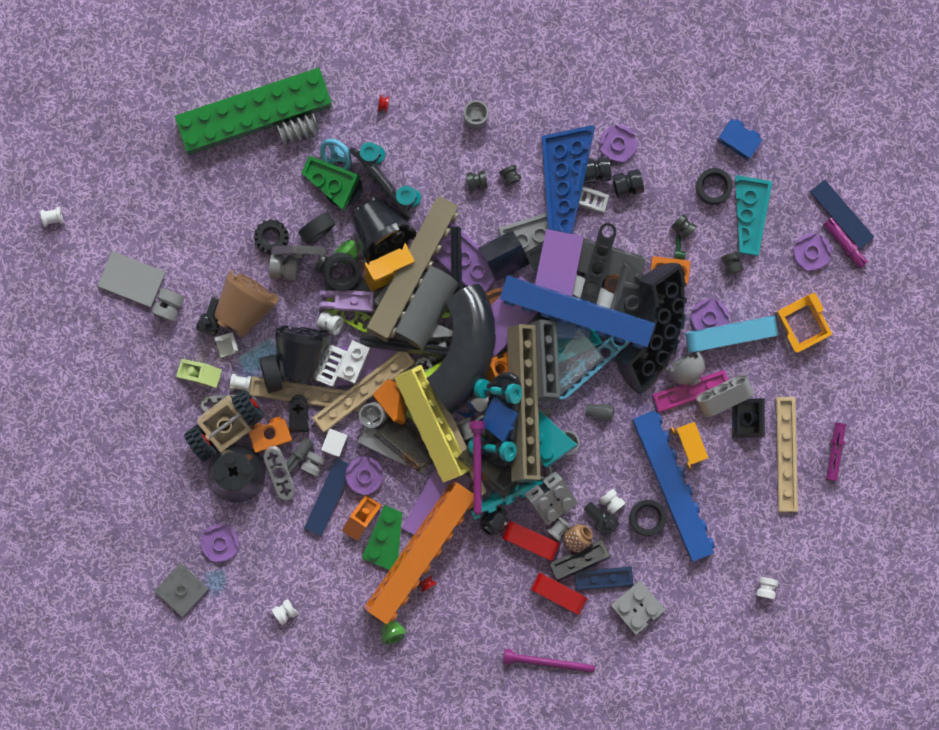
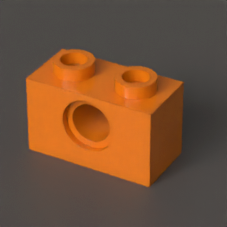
M276 417L269 420V424L263 425L258 423L252 427L249 435L255 453L263 452L270 446L277 447L293 441L285 418ZM268 429L275 431L273 439H266L265 432Z

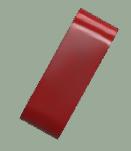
M509 521L502 539L552 562L560 547V543L512 521Z
M540 572L530 590L577 615L581 614L588 600L587 597Z

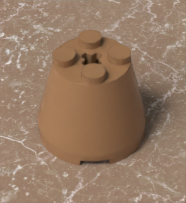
M230 270L224 281L215 311V318L218 320L217 323L225 328L229 326L235 329L234 332L237 335L244 337L245 334H248L276 307L280 299L272 292L269 294L263 285L240 272L238 275H235V271Z

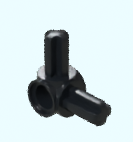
M212 297L206 314L200 315L196 327L197 331L216 336L218 331L216 328H219L218 320L215 318L218 298Z
M589 502L584 507V511L596 522L594 527L605 538L620 525L608 512L603 514L592 502Z

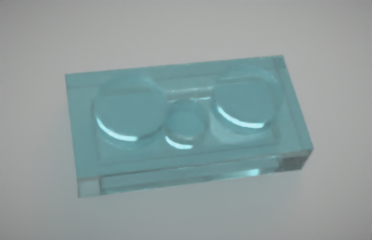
M268 338L238 357L248 375L261 367L259 358L273 354L275 358L277 357L276 346L272 339Z

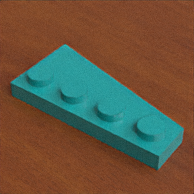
M735 175L740 253L759 256L773 181Z

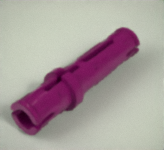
M833 217L823 224L846 252V257L849 256L858 269L869 262L858 250L857 244L854 245L834 221Z
M835 422L833 438L830 439L831 451L826 480L838 481L842 449L846 443L844 437L847 424ZM838 434H840L838 449L836 450ZM835 453H836L837 456H836L835 468H834V470H833L834 457H835Z

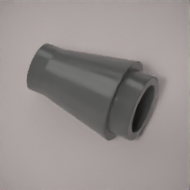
M610 403L587 404L586 415L605 422L612 421L615 407L611 406Z

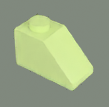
M181 359L176 377L217 388L222 369L205 363Z

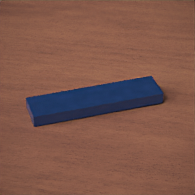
M825 179L810 191L812 196L830 217H833L834 221L855 245L857 244L859 250L874 238L872 233Z
M337 458L335 459L306 522L305 529L320 536L323 535L346 484L345 471L349 465L348 463Z

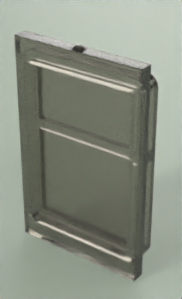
M389 417L374 434L377 439L420 475L433 463L429 456V451L421 439L418 428L407 419L401 425Z
M467 448L462 451L458 459L474 472L473 455L470 454ZM481 455V479L505 499L520 483L512 482L511 465L506 468H498L489 462L486 455Z

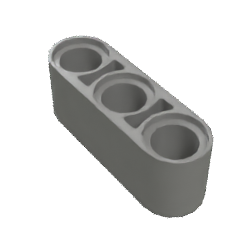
M739 375L701 393L696 399L703 416L711 417L751 398L754 391L746 375Z
M364 427L357 441L404 466H408L415 451L411 446L374 428Z

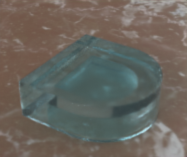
M225 570L205 572L209 588L220 590L225 586Z

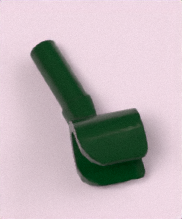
M676 235L674 259L684 260L686 252L681 251V237Z

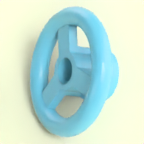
M326 139L322 142L320 146L322 160L332 165L338 161L344 162L346 165L341 168L348 171L352 164V158L347 146L336 139ZM327 146H328V148H329V150H330V152H331V154H330V156H331L330 160L327 158V155H326V147H327Z

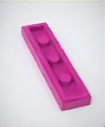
M725 370L699 378L700 382L693 386H690V384L678 385L653 394L658 413L697 400L696 398L701 393L728 381Z

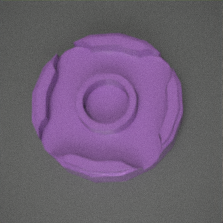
M623 125L607 128L601 135L599 142L603 156H609L610 161L615 163L631 159L638 145L634 132Z
M814 233L805 234L794 245V260L799 267L806 271L820 270L829 262L831 256L830 244L821 235Z
M705 299L700 301L692 310L691 324L695 331L728 324V311L720 301Z
M358 457L347 466L345 481L350 490L357 494H372L379 489L383 482V470L380 464L373 458Z
M223 524L213 525L206 529L200 542L201 550L205 557L218 563L227 562L232 559L239 548V538L235 530Z

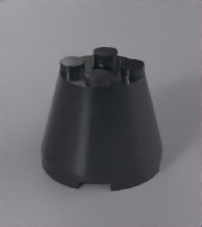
M378 197L371 198L368 203L352 211V223L363 257L368 264L397 249L402 250L405 243L408 245L416 237V231L413 226Z
M288 325L276 326L275 342L281 380L289 381L290 379H296L299 384L315 382L332 345L333 335L329 334V336H326L327 332L301 326L292 327L291 329H289Z
M230 445L222 452L218 451L212 457L207 472L208 481L214 493L229 502H244L256 496L263 487L266 476L265 466L261 457L253 449L244 445ZM237 468L238 475H233L231 477V473L228 471V469Z

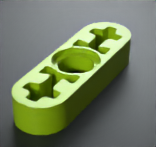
M335 297L328 298L325 302H334ZM325 309L326 312L331 313L332 316H339L337 315L339 313L338 310L333 309L332 311H330L329 309ZM346 311L341 312L339 317H342L345 323L363 333H368L367 328L363 329L362 323L358 322V325L354 323L357 321L359 314L363 315L360 318L363 321H367V319L371 321V316L364 312L354 311L355 318L349 321L344 317Z

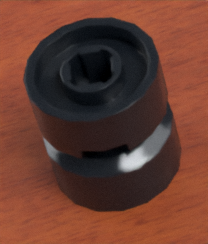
M609 156L598 157L597 160L593 158L588 159L584 178L585 184L594 183L597 179L601 182L612 180Z
M639 169L628 171L627 175L624 173L612 175L618 199L629 197L630 193L633 195L644 193V184Z

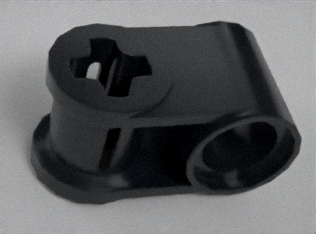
M298 394L293 396L290 401V433L309 432L308 402L305 396Z

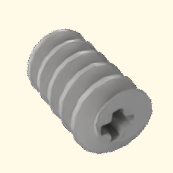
M313 112L310 119L305 114L303 121L296 117V123L289 119L288 126L284 121H282L281 128L278 126L282 142L285 146H287L288 139L293 144L295 137L302 141V135L309 139V133L316 137L317 130L319 131Z

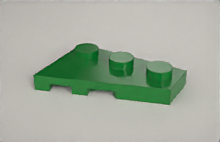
M312 156L308 157L301 172L344 211L360 179L358 174Z
M384 505L362 556L363 559L388 570L392 568L399 557L402 512Z

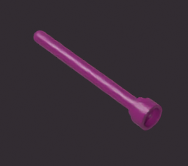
M469 421V429L473 433L474 513L480 515L482 512L481 433L485 429V421Z
M504 649L503 664L506 665L520 662L591 673L596 669L594 665L519 655L513 652L512 649Z

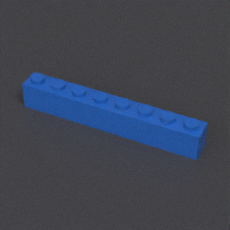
M509 275L506 277L500 299L504 300L503 303L514 307L517 304L522 306L524 311L532 313L535 310L541 312L540 316L551 319V316L559 318V322L567 325L572 322L577 324L579 329L588 331V328L596 330L595 334L604 337L607 334L612 335L616 341L625 343V340L633 342L632 346L641 349L644 346L648 347L655 326L653 322Z
M655 410L632 419L691 562L713 554L715 544L712 538H708L705 532L708 530L704 519L700 520L698 515L700 513L697 502L693 503L690 495H693L690 485H686L683 477H685L683 468L681 466L678 467L676 463L678 457L674 448L670 449L668 444L670 437L667 431L662 430L660 424H663L660 414H656Z

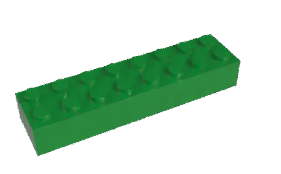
M320 67L175 115V119L188 155L280 125L282 121L286 123L289 122V119L295 120L296 117L301 118L305 114L307 116L312 112L316 113L333 106Z

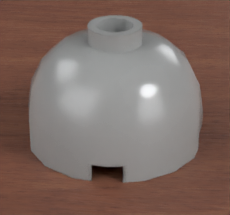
M696 351L694 356L689 353L671 363L673 365L671 369L669 367L666 368L668 375L674 382L681 385L690 384V386L700 382L699 377L703 375L705 370V361L700 351Z

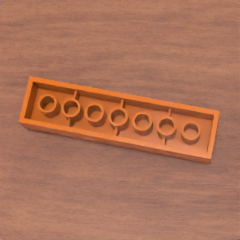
M451 481L365 604L364 608L385 624H388L389 621L391 623L398 615L397 609L400 605L404 606L409 599L407 595L411 589L415 590L420 583L418 579L422 573L426 574L431 567V560L440 555L443 543L451 539L454 534L452 532L456 525L459 526L464 520L463 514L467 509L470 510L474 506L473 493L459 483Z

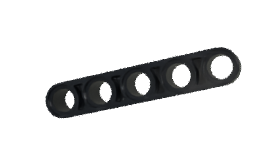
M605 223L599 229L580 299L588 300L597 304L616 236V228L611 223ZM605 226L612 227L613 235L611 237H605L602 234V229ZM602 244L608 247V253L604 256H600L597 253V247ZM595 263H599L603 267V271L600 274L592 272V266ZM589 282L597 284L598 289L596 292L590 293L587 291L586 286Z

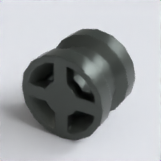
M516 164L499 171V175L504 179L503 183L505 186H509L522 179L521 175L516 171Z
M323 255L315 269L316 272L323 273L324 263L328 259L326 255ZM337 262L334 263V265L331 267V270H330V273H331V274H332L333 270L335 269V267H336V265H337Z

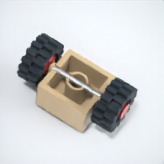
M242 390L233 398L230 395L226 396L199 416L197 420L199 426L195 425L184 434V438L195 455L205 462L217 453L216 447L220 452L228 448L251 431L255 424L265 418V414L260 409L261 407L257 404V401L253 399V396L248 391Z

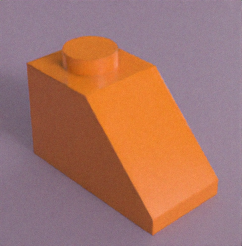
M387 379L372 395L394 422L403 425L406 420L407 406L396 382Z
M365 495L341 531L358 541L382 505Z

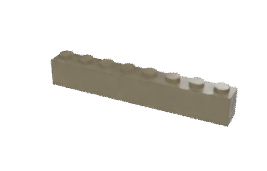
M437 196L409 248L415 262L397 270L367 326L368 333L385 342H388L389 338H394L397 329L396 325L398 321L402 320L407 304L410 305L415 296L413 294L415 289L419 288L422 283L424 272H427L430 266L433 265L432 257L439 254L442 248L439 244L442 239H447L451 231L449 229L451 222L455 223L459 216L457 212L458 205Z
M518 324L507 328L508 372L514 373L519 377L522 387L516 439L517 453L511 463L512 482H532L540 480L536 325Z

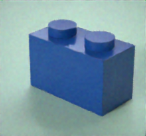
M730 119L717 141L749 161L763 139L760 138L761 135L758 132L746 129L744 123L740 120Z

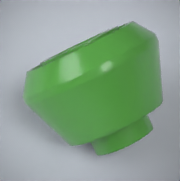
M354 240L343 242L334 252V254L342 252L350 254L355 260L358 259L357 255L359 253Z
M389 621L388 624L383 623L381 641L387 645L399 642L405 637L406 630L397 621L392 623Z

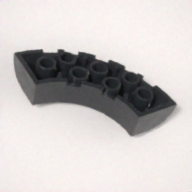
M667 263L658 266L638 280L642 293V312L640 318L655 323L648 347L644 346L643 349L632 346L633 342H630L615 357L624 380L638 394L645 392L657 380L661 370L666 369L671 354L675 353L680 342L678 340L680 331L684 329L686 319L684 308L685 303H687V297L684 294L686 283L681 265L678 263Z
M480 284L469 285L445 300L453 320L452 343L442 364L426 378L451 415L470 400L469 398L474 393L475 383L483 379L490 368L493 350L495 349V318L489 298Z

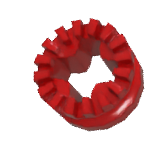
M382 95L379 96L377 112L383 110L384 113H387L389 96L386 98Z
M432 575L419 583L418 586L422 587V592L436 584V581H432Z

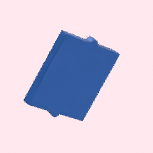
M493 397L483 419L485 421V428L501 441L506 442L511 430L514 429L513 425L518 417V413L498 398Z

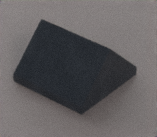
M513 231L478 247L495 281L530 264L522 244Z
M765 398L747 399L732 406V438L765 437Z

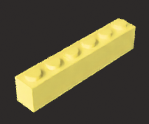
M419 365L394 377L421 434V439L429 451V456L436 466L437 473L444 483L463 475L470 468L438 399L426 379L427 376L422 365Z

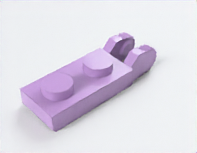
M351 290L320 291L321 297H335V302H320L319 308L373 312L374 292Z

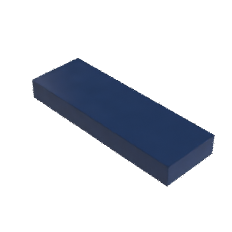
M632 566L584 570L574 574L576 591L634 586Z

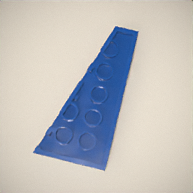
M589 125L542 136L548 230L573 233L596 126Z

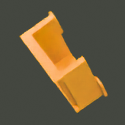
M405 243L402 250L397 249L369 262V265L365 263L362 277L370 292H374L387 286L394 278L397 270L414 263L415 260Z
M811 293L774 312L796 353L833 335L821 313L824 308L815 293ZM808 305L822 332L799 344L785 316Z
M695 422L675 430L673 427H670L672 435L679 434L688 458V462L685 463L688 470L692 469L691 465L708 459Z

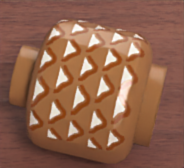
M581 524L573 526L564 534L566 548L576 553L583 551L592 544V531L589 527Z

